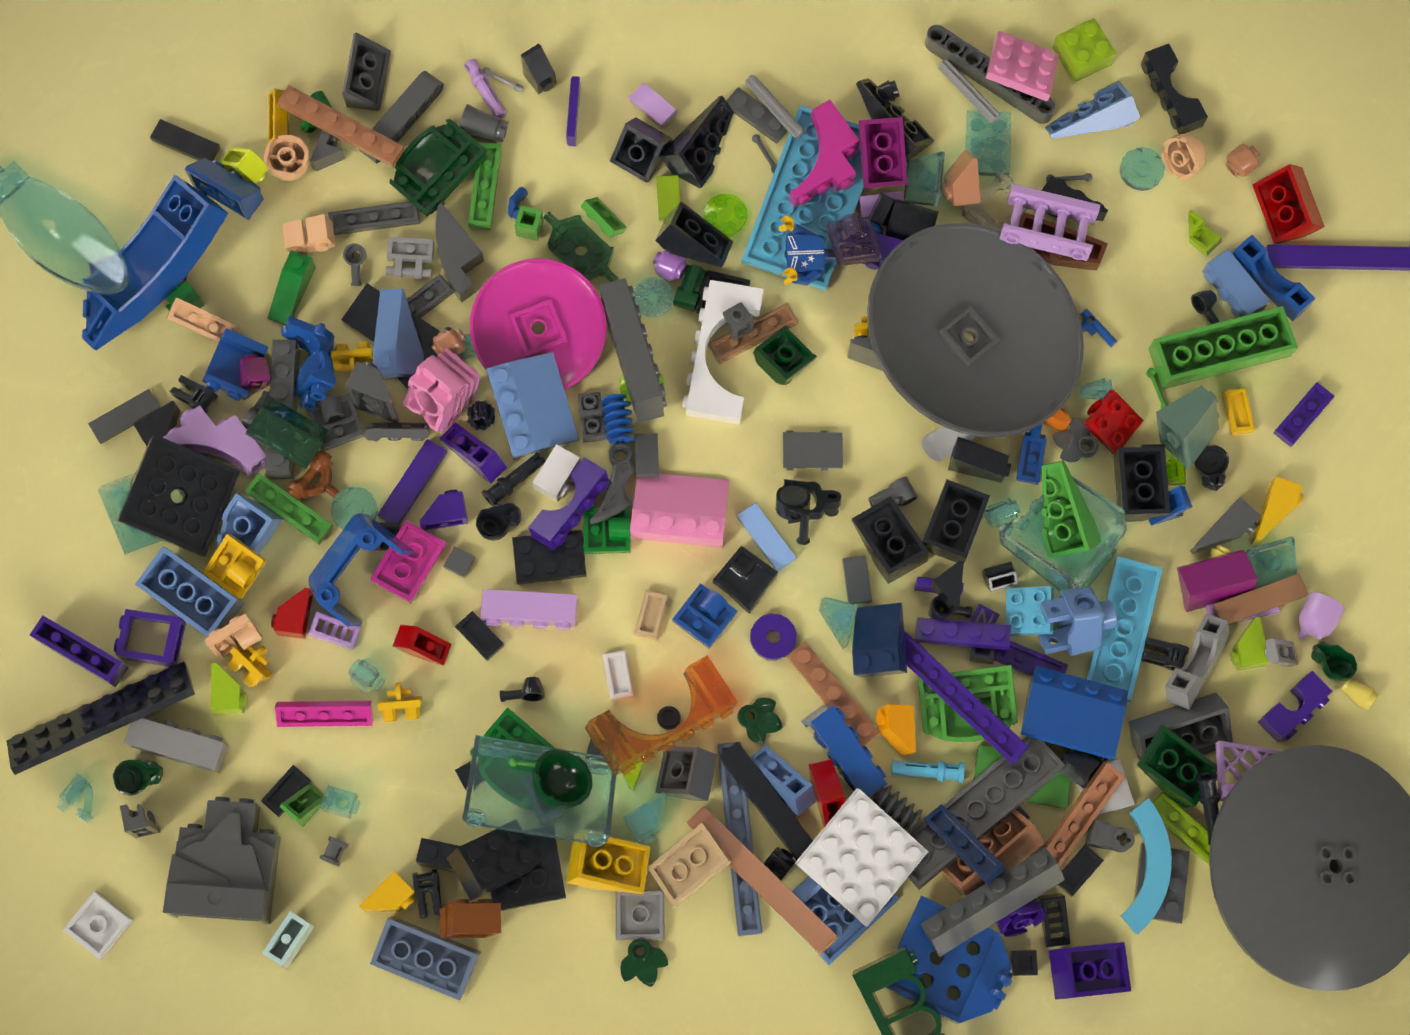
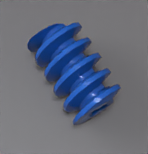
M612 394L602 399L603 413L605 414L604 422L606 423L604 428L607 432L605 438L610 444H625L635 440L634 436L628 435L634 431V428L627 427V425L633 423V419L626 418V416L632 414L631 410L625 409L631 406L630 401H624L627 398L626 394Z

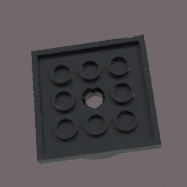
M152 434L140 465L132 477L129 491L116 521L149 534L158 540L206 557L240 471L156 434ZM173 490H179L182 493L183 498L181 502L174 503L172 501L171 492Z

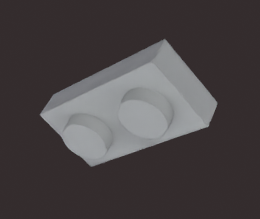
M1275 638L1265 641V654L1270 664L1287 667L1298 665L1293 642Z

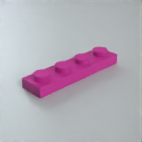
M372 701L276 702L275 705L277 727L373 725Z

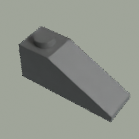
M1239 497L1195 544L1190 552L1195 554L1241 538L1245 532L1250 535L1259 525L1256 520L1261 515Z

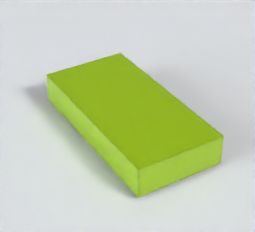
M678 175L656 176L659 221L665 220L668 214L680 202Z

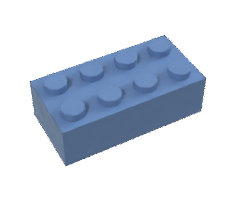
M164 546L135 583L136 586L207 637H209L213 630L228 625L230 620L236 616L244 605L243 601L236 598L189 562Z

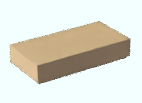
M645 590L634 632L635 636L657 641L668 600L667 594Z

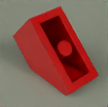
M304 588L277 608V613L272 616L271 628H274L273 630L278 636L305 639L313 599V592L310 588Z
M400 625L392 647L411 656L444 666L452 644L417 626Z

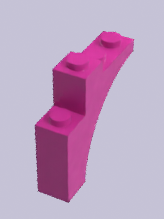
M831 100L821 104L811 112V121L816 129L819 141V155L809 176L790 192L789 202L794 208L798 205L803 206L807 204L818 193L820 195L824 194L830 189V186L835 192H838L841 189L847 190L854 184L856 172L847 159L853 157L858 152L860 140Z

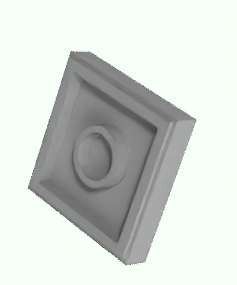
M644 890V894L616 891V940H665L664 892L662 890Z

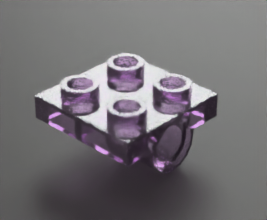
M853 213L842 217L839 221L827 223L826 229L838 266L874 262L882 258L870 216L860 218L859 214Z

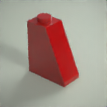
M832 759L808 764L811 784L814 788L816 802L824 827L846 802L845 794Z

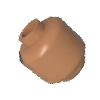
M1241 144L1227 155L1225 165L1235 177L1238 175L1245 177L1259 166L1258 156L1260 154L1253 145L1248 147L1245 144Z
M446 327L433 337L434 344L432 348L437 355L443 354V350L446 348L452 353L460 355L466 349L464 341L467 338L459 328L454 330L452 327Z

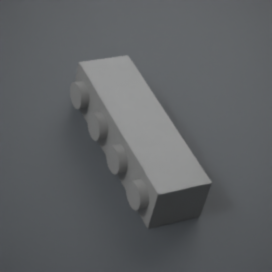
M149 715L130 724L124 740L127 746L219 774L229 747L223 742V738L212 734L207 738L201 736L200 731L192 728H187L184 731L178 729L179 725L169 721L160 724L155 722L156 718Z

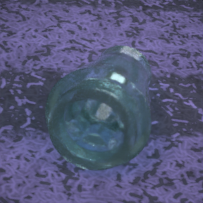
M1105 378L1085 385H1079L1080 399L1101 400L1109 390H1112L1111 380H1105Z

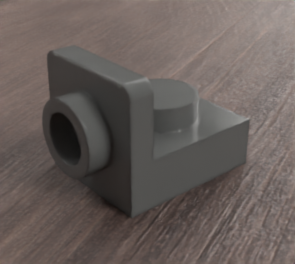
M740 302L723 312V317L729 324V334L734 341L753 331V318L743 303Z

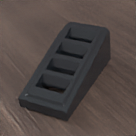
M1061 893L1038 896V902L1045 913L1042 927L1046 947L1071 944L1065 896ZM1057 902L1058 904L1057 907L1047 908L1048 903ZM1059 912L1060 915L1059 917H1048L1050 913ZM1061 922V927L1050 928L1049 924ZM1063 932V937L1051 938L1052 933Z

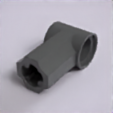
M907 476L891 483L888 488L869 497L868 500L870 506L873 507L891 496L897 506L900 505L902 507L916 500L918 496Z

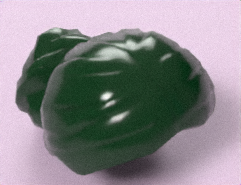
M1324 641L1312 647V660L1321 664L1324 674L1329 679L1335 682H1346L1356 673L1357 662L1354 655L1346 652L1339 645H1331Z
M122 761L113 772L115 787L123 795H137L145 790L147 786L156 785L161 781L163 767L154 761Z

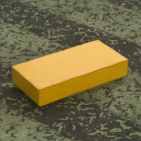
M1246 387L1223 390L1222 397L1231 435L1254 432L1255 426Z

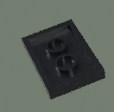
M582 530L569 531L565 542L560 546L558 545L554 551L534 539L531 535L512 537L517 584L587 577Z

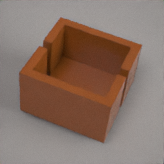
M455 899L454 902H447V906L439 909L440 938H488L501 933V903H493V899H479L478 902L469 903V899Z

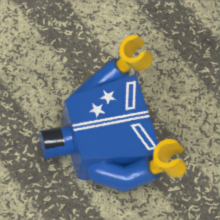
M785 216L780 219L785 224L779 226L781 232L787 230L789 232L786 233L785 241L787 269L782 272V275H786L788 278L784 280V284L794 283L808 286L824 274L825 263L837 262V249H824L822 237L794 223L791 216Z

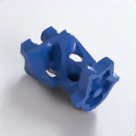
M289 316L287 318V325H284L281 329L282 337L296 340L299 347L309 354V358L303 363L295 385V396L301 398V407L313 410L316 407V402L324 400L327 392L336 384L333 361L331 359L335 336L325 328L323 323L313 325Z

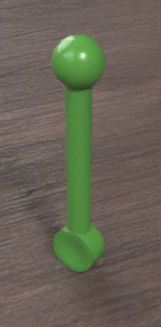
M1149 368L1146 375L1153 382L1162 409L1168 404L1165 402L1155 378L1156 370Z
M511 757L508 761L512 767L516 765L535 767L536 762L517 760L515 757Z

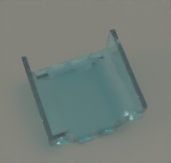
M1075 477L1073 479L1095 520L1101 539L1100 544L1089 551L1049 558L1042 537V529L1044 528V516H1042L1044 495L1032 502L1025 516L1022 515L1017 522L1004 523L999 530L1001 545L1059 591L1089 587L1114 557L1117 551L1114 547L1124 537L1127 530L1125 510Z

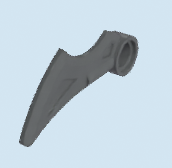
M615 444L609 450V461L613 469L608 489L600 507L590 519V524L608 520L632 504L626 494V484L636 470L632 460V451L626 444ZM617 452H624L627 454V457L621 461L616 460L614 455Z

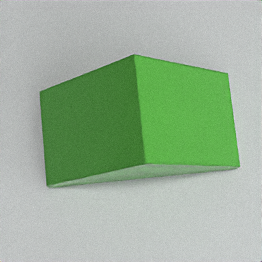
M309 783L283 802L280 808L304 827L325 803L327 797Z

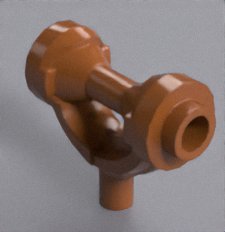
M323 449L320 451L314 450L310 456V468L304 476L298 480H292L286 486L289 489L288 494L297 500H306L307 497H315L325 491L335 498L340 491L330 484L332 481V456ZM321 472L319 482L309 486L315 475Z

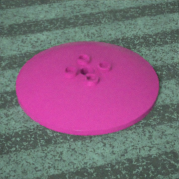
M549 259L521 260L496 272L479 291L470 316L472 345L478 360L486 371V368L553 352L564 390L581 381L593 369L602 353L606 339L607 323L605 310L593 285L574 268ZM540 322L545 326L542 334H535L532 331L534 323Z

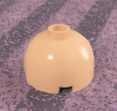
M1179 134L1164 142L1163 146L1165 145L1164 151L1161 152L1163 165L1171 175L1174 172L1179 176L1177 179L1184 180L1202 170L1206 161V150L1201 140L1196 136Z
M281 135L278 136L279 139L269 142L264 151V160L268 170L276 178L283 181H293L302 177L307 172L310 165V154L307 146L299 137Z

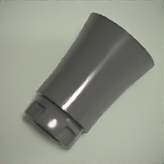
M467 104L459 127L469 135L503 142L509 122Z

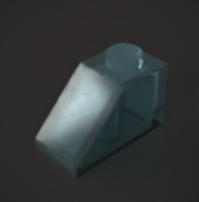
M664 792L623 817V821L638 844L643 842L647 845L657 838L655 834L659 832L667 800Z

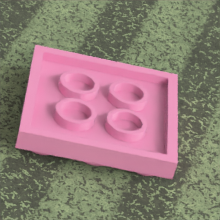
M998 31L986 79L1048 101L1051 95L1059 53L1019 39L1011 34Z

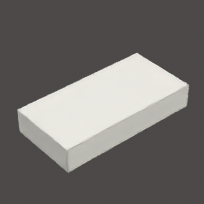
M626 651L602 654L611 701L634 697Z

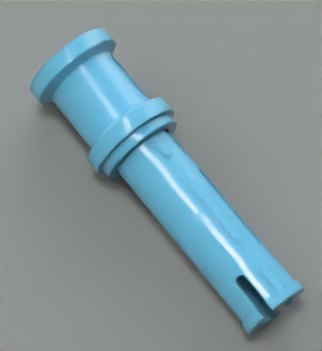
M892 760L891 775L937 778L939 782L954 780L963 784L965 763L948 764L940 761L936 764Z

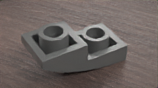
M601 393L578 394L583 443L606 440Z

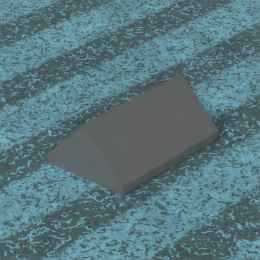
M357 32L353 34L342 94L346 107L378 111L381 106L391 50Z

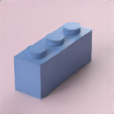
M1229 249L1209 261L1202 271L1206 281L1213 284L1217 289L1219 297L1229 304L1236 318L1261 312L1270 302Z

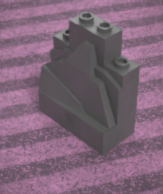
M215 797V800H208L204 829L199 824H188L187 828L180 827L175 854H172L163 913L174 918L188 916L256 921L270 925L281 837L274 834V830L260 829V832L257 833L260 806L254 803L253 799L240 798L239 802H230L228 797Z

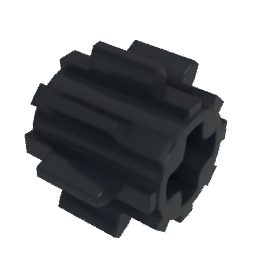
M478 400L475 404H472V407H468L467 422L475 430L480 429L484 431L491 424H494L495 408H492V405L488 404L485 400L484 402Z

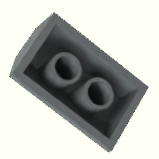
M357 361L346 385L355 408L391 422H399L389 392L379 369H377L378 367L369 362L363 364Z

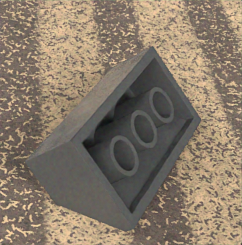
M1217 692L1195 699L1190 710L1177 705L1128 722L1131 741L1139 760L1161 725L1167 727L1203 755L1216 751V742L1218 741L1233 743L1229 707Z

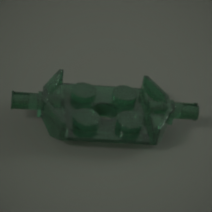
M550 211L544 215L543 218L552 226V232L547 243L548 249L564 264L577 270L587 280H592L599 276H604L609 282L618 280L619 277L609 267L612 262L614 247H610L582 220L581 215L558 220ZM583 246L587 249V252L584 255H578L575 253V249Z

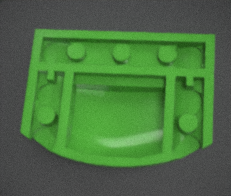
M1012 665L951 672L1008 727L1018 723ZM918 676L923 733L950 742L984 740L969 723Z

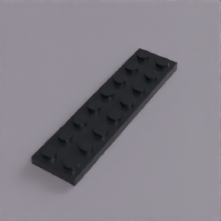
M185 661L172 665L157 674L149 675L146 679L129 684L119 691L104 695L99 700L90 704H84L72 712L62 714L54 720L45 724H39L27 732L17 734L11 739L6 740L10 769L16 775L195 695L189 669Z

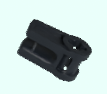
M180 375L178 378L179 383L187 388L188 391L194 392V394L189 395L183 392L181 388L172 387L169 391L171 395L193 409L201 406L207 414L208 407L213 400L218 398V395L210 388Z
M1147 637L1144 645L1146 648L1163 652L1167 656L1144 651L1141 661L1174 671L1175 668L1181 669L1184 666L1185 656L1189 654L1190 649L1182 644L1169 643Z
M433 869L432 872L424 874L413 873V885L417 896L420 919L428 917V904L426 903L425 896L428 891H430L432 896L434 914L440 916L439 909L442 908L438 870Z

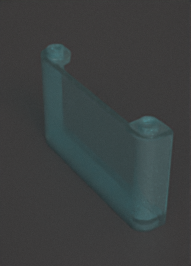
M475 735L462 819L471 827L483 826L587 843L593 847H600L608 842L610 836L618 759L556 749L567 751L583 759L592 774L593 784L589 797L582 804L566 810L549 807L537 795L532 783L534 767L522 765L512 767L508 763L511 757L521 761L537 762L538 758L546 751L556 748Z

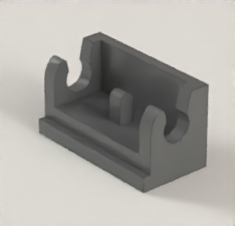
M127 804L120 806L125 833L134 838L160 833L151 811H147L149 818L147 819L144 808L140 804H137L138 811H132Z

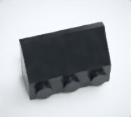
M1165 447L1118 448L1113 458L1119 522L1145 521L1169 515L1170 503Z

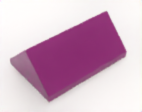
M903 117L859 120L864 188L907 185Z
M1244 550L1177 567L1186 612L1204 608L1206 605L1222 602L1252 591L1257 581V576Z

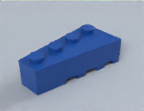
M822 705L801 720L805 727L810 725L814 730L813 738L817 744L829 750L827 757L832 759L836 768L841 767L843 771L840 774L854 792L858 788L868 797H871L887 785L884 780L886 777L884 771L879 765L875 766L871 761L873 756L866 746L862 747L857 740L859 735L852 726H847L844 721L846 716L838 706L835 708L834 705Z

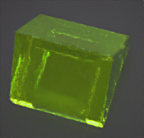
M1170 458L1166 461L1168 485H1186L1185 466L1179 460Z

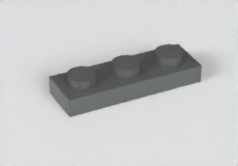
M739 87L728 98L727 103L734 114L777 144L787 132L786 128L767 107Z

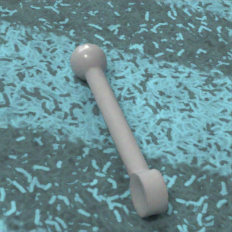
M487 67L483 68L484 74L513 87L515 91L522 92V85L515 84L491 72Z

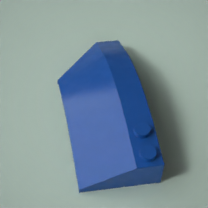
M174 174L155 207L138 231L104 267L89 280L84 279L87 299L83 300V317L86 318V329L82 330V339L92 349L98 350L148 315L192 270L212 242L228 212Z

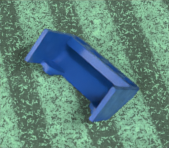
M364 513L355 514L350 519L308 579L309 586L318 603L347 627L360 626L362 621L339 603L340 591L334 584L360 548L372 551L377 549L382 542H385L400 555H412L415 552L374 518Z

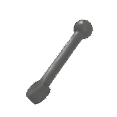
M758 134L753 135L752 141L757 143L771 165V172L774 173L777 164L773 162L760 141V136Z
M1086 173L1080 176L1054 178H1059L1063 181L1085 180L1089 182L1092 180V174ZM1048 175L1046 177V182L1049 180L1051 176L1054 177V175Z

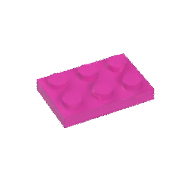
M405 520L396 537L415 552L412 555H400L389 547L371 576L370 581L411 604L447 544L445 541Z

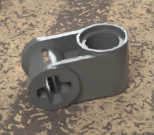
M1094 820L1088 828L1085 844L1095 848L1125 852L1133 846L1134 835L1126 828ZM1121 835H1124V840L1128 841L1123 846L1117 840Z

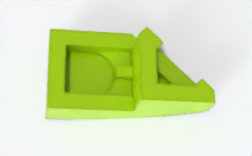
M1192 210L1188 212L1189 242L1207 256L1222 242V237L1205 226V220Z

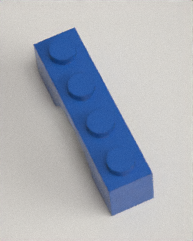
M1253 235L1248 237L1234 250L1233 255L1263 293L1277 307L1283 306L1286 316L1292 322L1306 311L1316 299L1300 282L1295 283L1287 280L1274 268L1269 259L1268 250Z

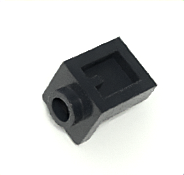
M777 847L763 864L781 881L796 861L792 859L793 856L790 852Z

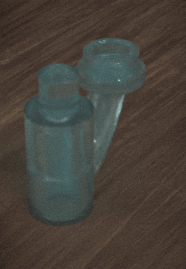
M76 773L59 796L61 801L56 807L65 812L68 806H74L83 794L84 807L83 809L79 807L76 815L87 823L90 819L93 820L94 817L91 815L93 807L91 782Z

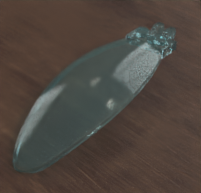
M15 161L10 163L5 169L0 166V216L13 239L32 261L59 280L90 292L115 294L127 287L129 272L116 242L104 225L86 207L61 190L30 177Z

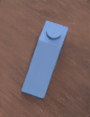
M764 745L750 756L751 760L782 801L795 814L801 815L816 802L813 785L767 745Z

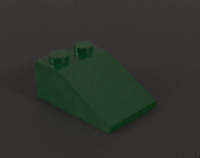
M1164 725L1160 726L1137 763V766L1167 796L1183 808L1196 807L1199 802L1198 795L1200 794V789L1195 777L1204 772L1217 773V765Z

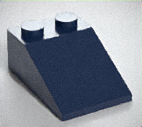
M901 602L856 607L852 647L855 676L864 678L907 673Z

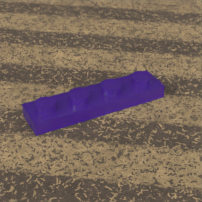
M917 617L915 640L918 643L1009 650L1011 625Z

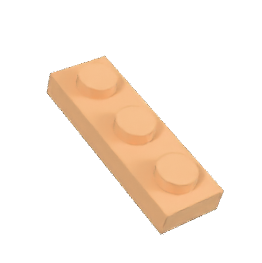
M175 298L166 319L218 343L226 328L236 333L240 328L179 298Z

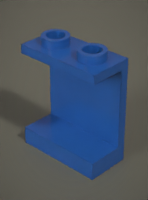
M226 328L202 382L206 383V387L211 390L219 391L220 389L227 392V396L234 400H245L249 394V389L240 388L239 362L241 358H245V355L258 354L259 357H264L268 346Z

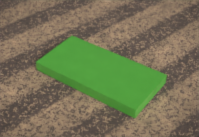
M978 746L973 780L1003 756L994 747ZM1059 773L1026 802L1066 809L1071 780Z

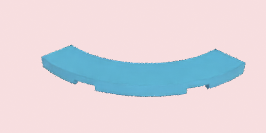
M1149 798L1129 813L1139 829L1146 849V868L1143 885L1133 903L1120 915L1135 935H1138L1155 917L1166 896L1171 876L1172 856L1167 830L1161 816Z

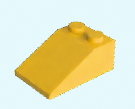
M583 830L573 836L566 883L591 889L644 894L650 846Z

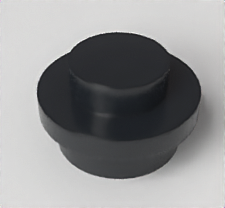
M665 706L657 714L658 724L666 730L675 729L681 720L680 712L673 706Z

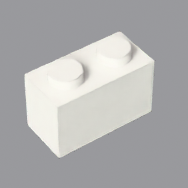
M556 444L532 482L534 490L556 502L561 497L564 498L570 489L569 483L572 480L570 474L581 462L580 457Z

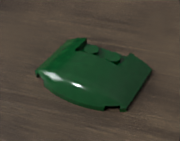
M451 119L445 120L448 124L438 127L433 125L417 136L396 162L394 181L390 178V185L426 216L437 211L439 204L445 205L444 201L473 170L476 172L488 152Z

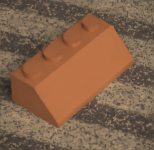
M1017 810L1012 812L979 840L1004 865L1005 870L1002 873L1027 859L1045 843L1035 825ZM959 857L942 871L943 875L963 897L985 885Z

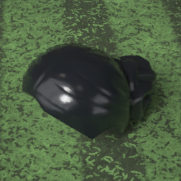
M1218 445L1206 446L1194 462L1196 470L1202 475V485L1210 490L1218 491L1225 483V472L1228 469L1229 456L1225 449Z
M505 503L482 509L476 518L478 532L484 539L491 541L502 539L508 533L511 526H517L522 519L520 508L513 503Z

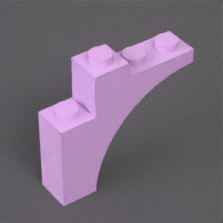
M201 406L195 409L191 408L186 410L180 417L181 427L171 429L163 437L197 453L223 459L241 470L247 478L266 467V454L236 415L231 418L222 419L215 426Z

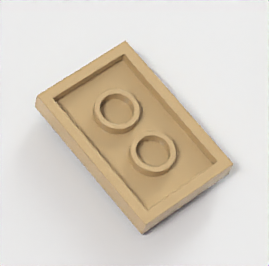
M701 823L652 863L648 870L674 907H678L732 861L705 823Z

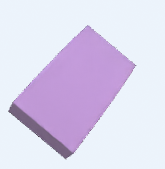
M642 83L628 97L633 105L645 112L647 117L660 127H663L677 113L676 109L645 83Z

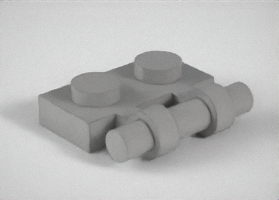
M389 237L387 260L395 261V266H386V275H395V278H402L403 276H412L415 279L431 278L432 269L423 268V264L433 263L434 239ZM403 262H415V268L403 267Z

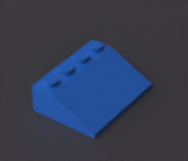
M1035 666L1028 687L1020 735L1114 760L1124 720L1128 690Z

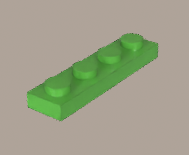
M479 142L488 152L475 172L468 226L470 228L491 229L502 145Z
M260 473L245 490L246 494L272 510L319 545L334 527L333 524Z

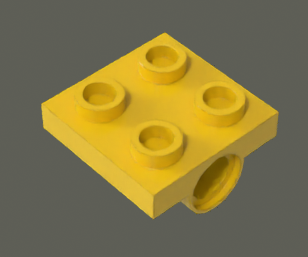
M226 534L202 573L236 598L243 599L267 560L233 535Z

